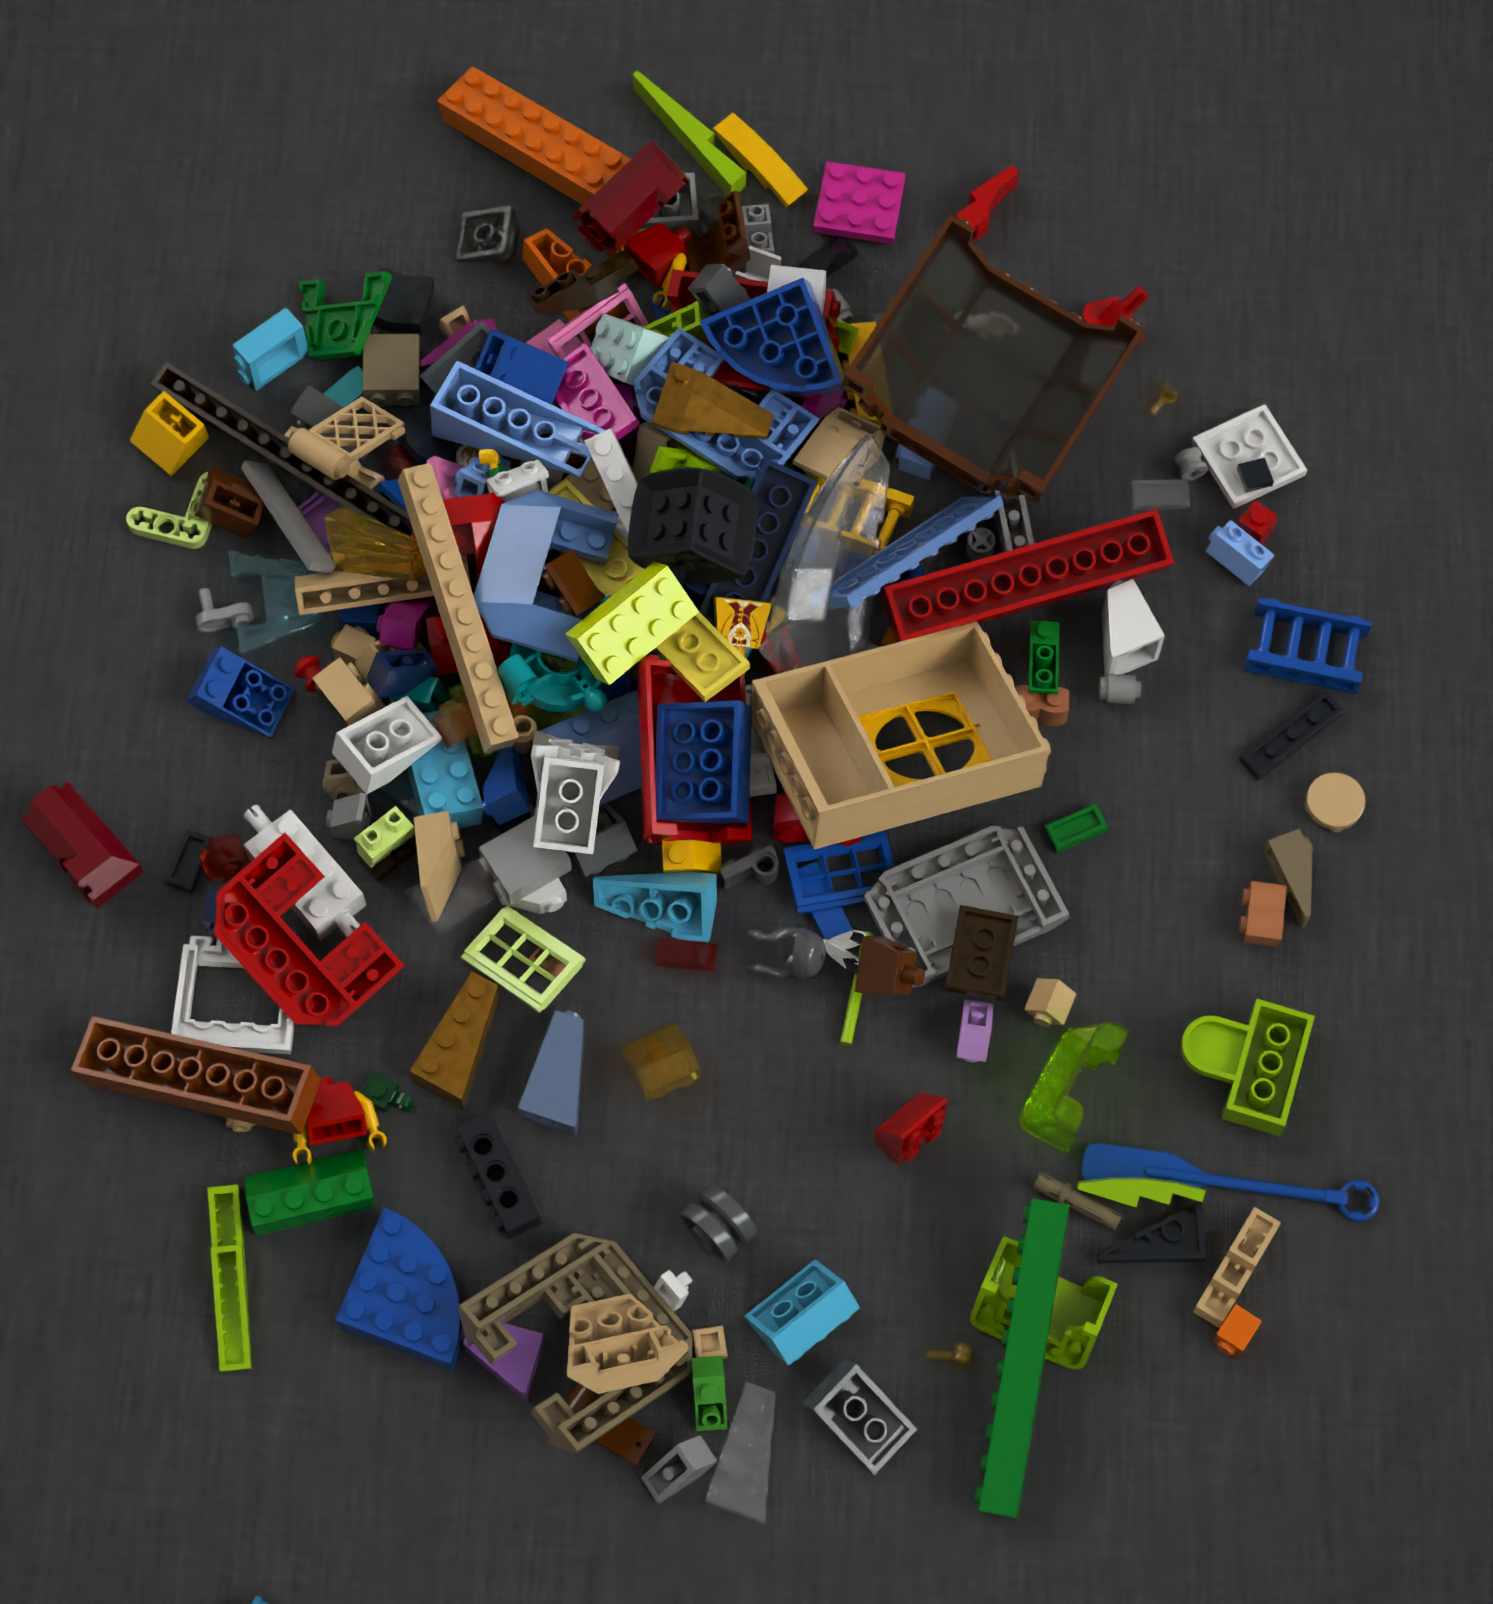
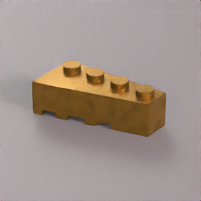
M472 971L410 1070L412 1082L463 1110L467 1103V1097L474 1081L479 1058H481L486 1036L490 1030L500 998L497 984Z

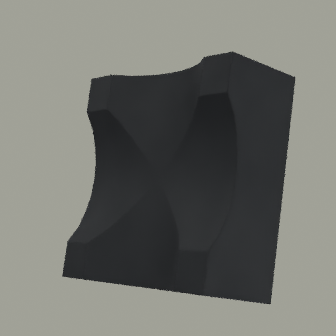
M380 267L379 272H388L392 275V279L372 326L422 336L435 292L434 278L403 275Z

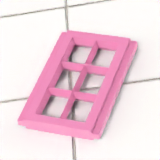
M622 282L617 286L618 293L591 305L546 339L554 356L564 359L567 354L562 346L578 334H580L584 343L591 347L593 341L590 342L584 330L601 318L603 313L606 314L622 301H624L630 312L623 320L629 321L633 318L635 323L642 327L649 324L626 283Z

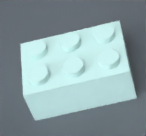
M603 313L601 320L597 323L596 335L590 349L608 376L633 385L636 377L670 337Z

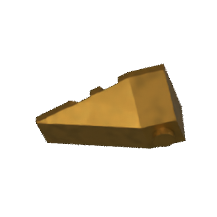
M672 361L651 425L676 434L688 435L690 431L704 432V436H714L715 433L730 434L733 438L766 440L774 414L701 371Z

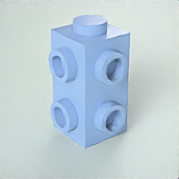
M499 455L497 465L501 464L509 468L511 462ZM475 456L468 466L460 468L455 477L457 485L454 495L466 497L485 494L488 488L486 479L490 478L488 474L490 464L481 465L479 456Z
M1231 520L1223 528L1220 526L1215 528L1208 538L1211 543L1205 551L1248 586L1265 571L1275 556Z

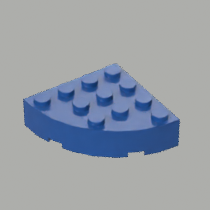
M800 278L700 321L709 342L722 358L736 371L765 388L784 394L800 396L830 394L845 389L842 386L844 372L811 283L805 278Z
M384 1207L337 1315L336 1323L339 1329L454 1372L461 1349L460 1334L462 1322L458 1312V1306L461 1302L452 1272L439 1248L424 1231L406 1217Z

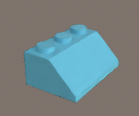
M815 1259L744 1317L771 1351L789 1366L794 1361L800 1359L817 1342L825 1339L838 1325L847 1321L860 1307L846 1283Z

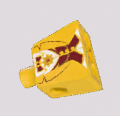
M714 596L715 628L744 657L746 648L759 649L771 609V603Z

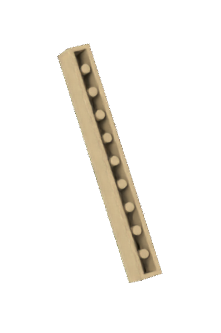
M427 463L403 469L397 481L484 754L511 747L518 740L519 736L432 465Z

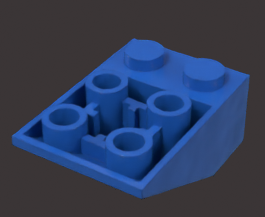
M491 329L475 369L552 405L569 362Z
M220 646L210 653L186 702L212 717L271 738L295 688Z

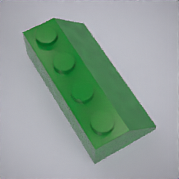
M364 1149L313 1160L309 1165L308 1162L298 1164V1166L292 1165L244 1177L248 1210L256 1236L376 1207Z

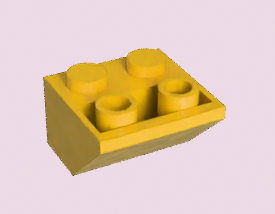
M163 391L144 410L129 441L169 476H172L206 442L209 435L205 425Z

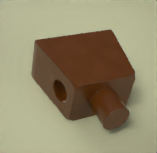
M863 936L854 992L910 994L912 985L920 986L924 982L925 971L922 968L915 967L917 959L915 951L884 936Z

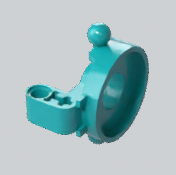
M609 595V596L605 597L604 599H602L600 602H598V603L594 606V608L592 609V611H594L597 607H599L602 603H604V602H605L607 599H609L612 595ZM512 643L508 659L499 666L497 671L505 696L511 704L520 702L523 707L532 704L540 709L551 712H568L586 706L592 712H598L607 704L605 693L600 690L603 682L595 678L580 655L577 661L578 666L573 671L557 673L544 665L541 659V651Z

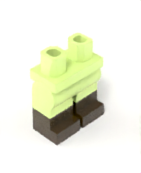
M397 806L354 838L357 843L359 862L377 882L398 867V863L392 855L402 864L417 853L414 835L415 827Z

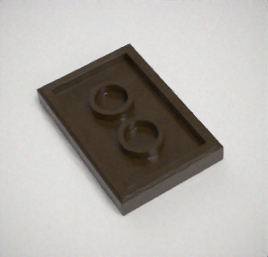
M960 905L945 991L1004 1002L1019 916Z

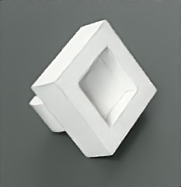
M668 1270L660 1276L654 1289L669 1307L676 1311L689 1294L687 1291L689 1287L687 1285L692 1283L693 1280L686 1272L675 1277Z

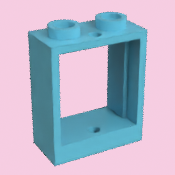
M284 308L233 344L235 353L233 360L239 368L237 374L245 385L250 383L256 391L309 354L303 325L287 308Z

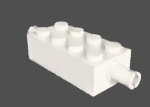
M258 805L251 807L254 811L253 813L248 809L243 817L258 832L256 836L244 844L248 858L251 861L254 860L285 832L325 876L291 907L319 941L338 927L347 937L360 926L353 916L366 906L362 891L291 809L274 822L270 821Z

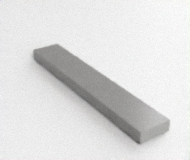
M245 460L241 467L242 471L306 568L311 571L332 574L336 567L335 563L270 466Z

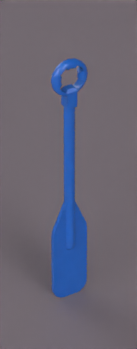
M1103 1143L1089 1145L1083 1155L1082 1176L1084 1180L1106 1177H1145L1171 1180L1196 1187L1205 1185L1320 1201L1338 1205L1341 1213L1347 1219L1355 1222H1363L1372 1218L1380 1204L1376 1189L1369 1182L1363 1180H1351L1345 1183L1339 1191L1242 1179L1207 1174L1172 1153ZM1353 1186L1354 1190L1364 1191L1367 1189L1370 1191L1372 1197L1369 1198L1368 1207L1371 1211L1368 1214L1363 1215L1362 1211L1355 1210L1350 1213L1346 1210L1344 1205L1347 1204L1348 1194L1345 1191L1349 1187Z

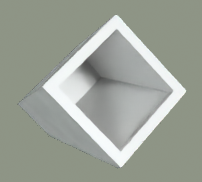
M1134 579L1126 582L1118 581L1112 584L1107 589L1101 614L1105 677L1108 674L1123 675L1158 660L1165 637Z

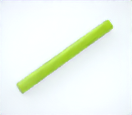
M864 932L866 936H874L871 932ZM862 943L860 944L858 959L860 958V952H861V945H862ZM854 973L840 1044L844 1046L852 1045L862 993L854 992L857 978L856 973Z

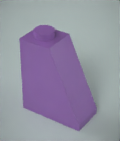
M506 1323L503 1324L518 1345L514 1351L491 1365L475 1344L468 1347L462 1327L460 1340L464 1341L465 1351L520 1398L527 1400L545 1343L544 1334Z

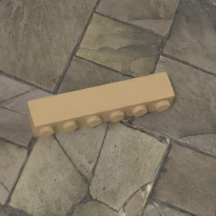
M464 555L461 558L470 583L467 556ZM416 559L333 571L332 574L316 573L295 576V593L299 615L434 596L424 562H416Z

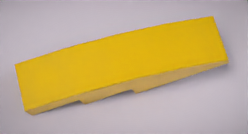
M731 113L712 129L745 171L750 170L765 190L770 188L785 208L808 190L779 155L734 113Z

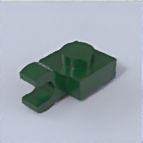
M372 1071L360 1092L372 1101L374 1108L383 1112H387L389 1106L392 1105L404 1112L410 1113L414 1105L412 1096L403 1092H397L400 1087L398 1082Z

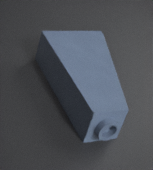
M555 1010L518 1105L519 1117L576 1136L578 1131L585 1031L584 1019H581L577 1013L569 1010H564L563 1012Z

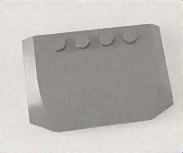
M1001 826L987 827L885 871L878 878V882L864 895V901L881 935L916 952L915 967L922 968L925 971V979L920 986L948 975L960 905L1019 916L1014 946L1056 928L1069 919L1070 915L1024 827H1017L1016 830L1001 829Z

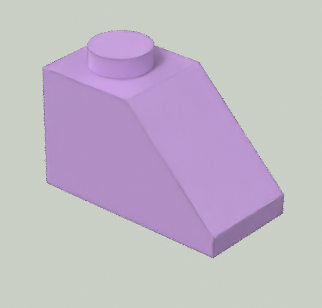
M964 999L957 1058H963L967 1062H986L992 1029L993 1003Z

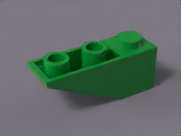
M1031 620L1027 647L1029 693L1058 695L1060 622Z

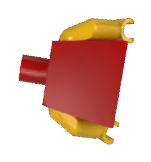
M658 223L649 228L639 229L621 247V250L626 249L635 260L639 268L638 271L657 289L663 287L662 291H658L653 295V302L659 306L661 300L665 298L662 309L669 310L672 304L667 297L672 269L684 271L687 264L685 244L692 240V235L684 226L673 233L664 224Z
M331 1077L321 1078L322 1080L302 1134L293 1133V1140L297 1142V1148L293 1152L295 1164L298 1166L297 1156L300 1153L308 1155V1165L312 1162L311 1152L306 1147V1141H309V1145L313 1146L367 1135V1129L370 1133L367 1140L368 1149L374 1152V1144L372 1143L374 1138L379 1139L384 1148L387 1139L385 1134L377 1129L379 1122L372 1101L360 1092L353 1091L347 1082L335 1084Z

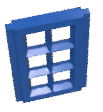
M885 831L862 836L861 843H854L850 846L837 843L814 850L812 844L783 848L782 850L798 915L839 906L846 907L865 903L864 895L874 885L864 887L860 872L881 868L885 872L895 867ZM878 848L882 863L859 867L855 852ZM849 853L853 868L829 872L826 857ZM820 859L823 873L800 877L796 862ZM854 873L858 888L834 892L831 877ZM825 879L828 893L809 897L804 896L801 882Z

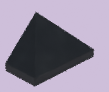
M838 236L800 262L799 266L806 269L826 271V277H828L856 258L859 253L845 237Z

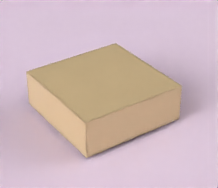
M723 1325L692 1330L696 1358L722 1356V1359L728 1358Z

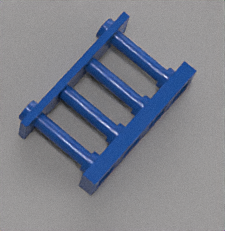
M1259 598L1254 612V616L1263 617L1258 648L1255 650L1249 649L1243 671L1357 694L1363 672L1354 669L1359 637H1367L1372 621L1364 620L1360 616L1348 617L1280 603L1273 598ZM1274 620L1291 623L1286 655L1283 656L1272 654L1269 651ZM1302 626L1319 629L1314 661L1301 660L1297 657ZM1331 631L1348 635L1343 664L1340 668L1325 663Z

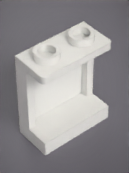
M538 459L525 462L517 468L500 472L494 477L486 479L489 493H495L497 497H501L506 502L536 489L549 492L546 482L549 473Z

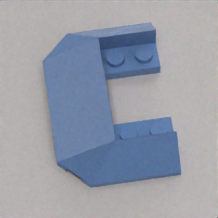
M681 328L674 332L633 382L641 417L649 423L652 422L672 361L699 370L711 378L725 361L718 352ZM771 389L759 404L760 407L774 414L766 440L733 438L730 434L715 433L714 436H704V432L690 431L688 435L676 434L659 427L657 428L733 478L748 479L754 477L761 458H767L783 466L818 423L819 418L778 391Z
M537 489L502 504L474 594L478 611L486 622V628L491 636L577 662L579 654L565 633L592 612L593 607L588 608L576 617L572 613L567 615L558 602L559 597L539 592L537 588L549 548L564 553L572 549L578 557L605 565L619 514Z

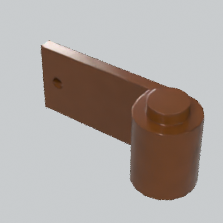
M577 1383L565 1402L577 1414L599 1399L600 1396ZM629 1417L594 1442L633 1465L638 1466L657 1433Z

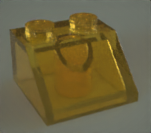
M675 1023L620 1046L633 1077L646 1100L660 1098L668 1091L677 1087L688 1086L694 1080L702 1077L692 1046Z

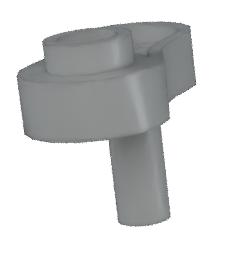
M203 588L199 590L203 611L196 616V623L200 632L210 633L228 627L241 629L247 627L254 619L253 609L250 604L236 603L214 609L210 589Z

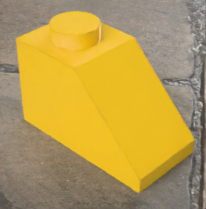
M697 840L662 842L663 873L696 872L719 874V869L722 868L721 844L719 843L714 844Z

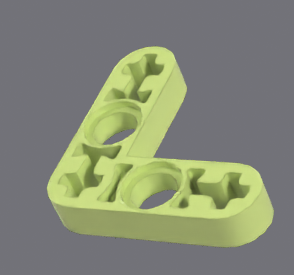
M208 472L200 476L185 517L145 507H135L126 516L129 530L138 536L190 549L202 547L207 541L212 523L194 515ZM144 517L145 522H140L139 525L135 524L134 520ZM165 522L174 524V529L170 533L160 532L159 527ZM194 530H197L199 535H194L193 539H190L188 533L192 534Z

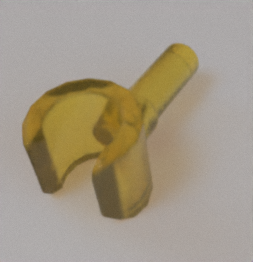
M1172 381L1165 382L1161 397L1148 411V414L1153 417L1166 402H1174L1177 399L1180 387L1176 391H1170L1168 389Z
M956 1343L953 1352L927 1351L926 1357L952 1360L957 1364L964 1365L969 1361L972 1351L969 1345Z

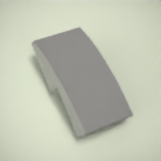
M769 204L742 206L748 245L774 254Z

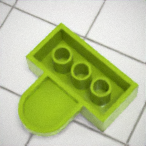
M1256 999L1247 1025L1218 1016H1203L1188 1025L1181 1040V1053L1186 1064L1198 1074L1231 1084L1221 1119L1280 1137L1286 1126L1315 1016Z

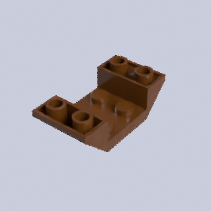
M734 190L717 204L720 218L717 224L702 236L691 234L692 240L685 244L687 264L684 271L700 273L706 264H724L734 273L751 259L738 191Z
M572 549L543 567L538 588L542 593L559 597L558 602L567 615L572 613L576 617L604 599Z

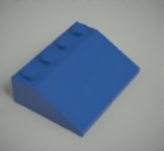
M742 701L657 704L655 761L657 821L717 824L749 823L751 706Z

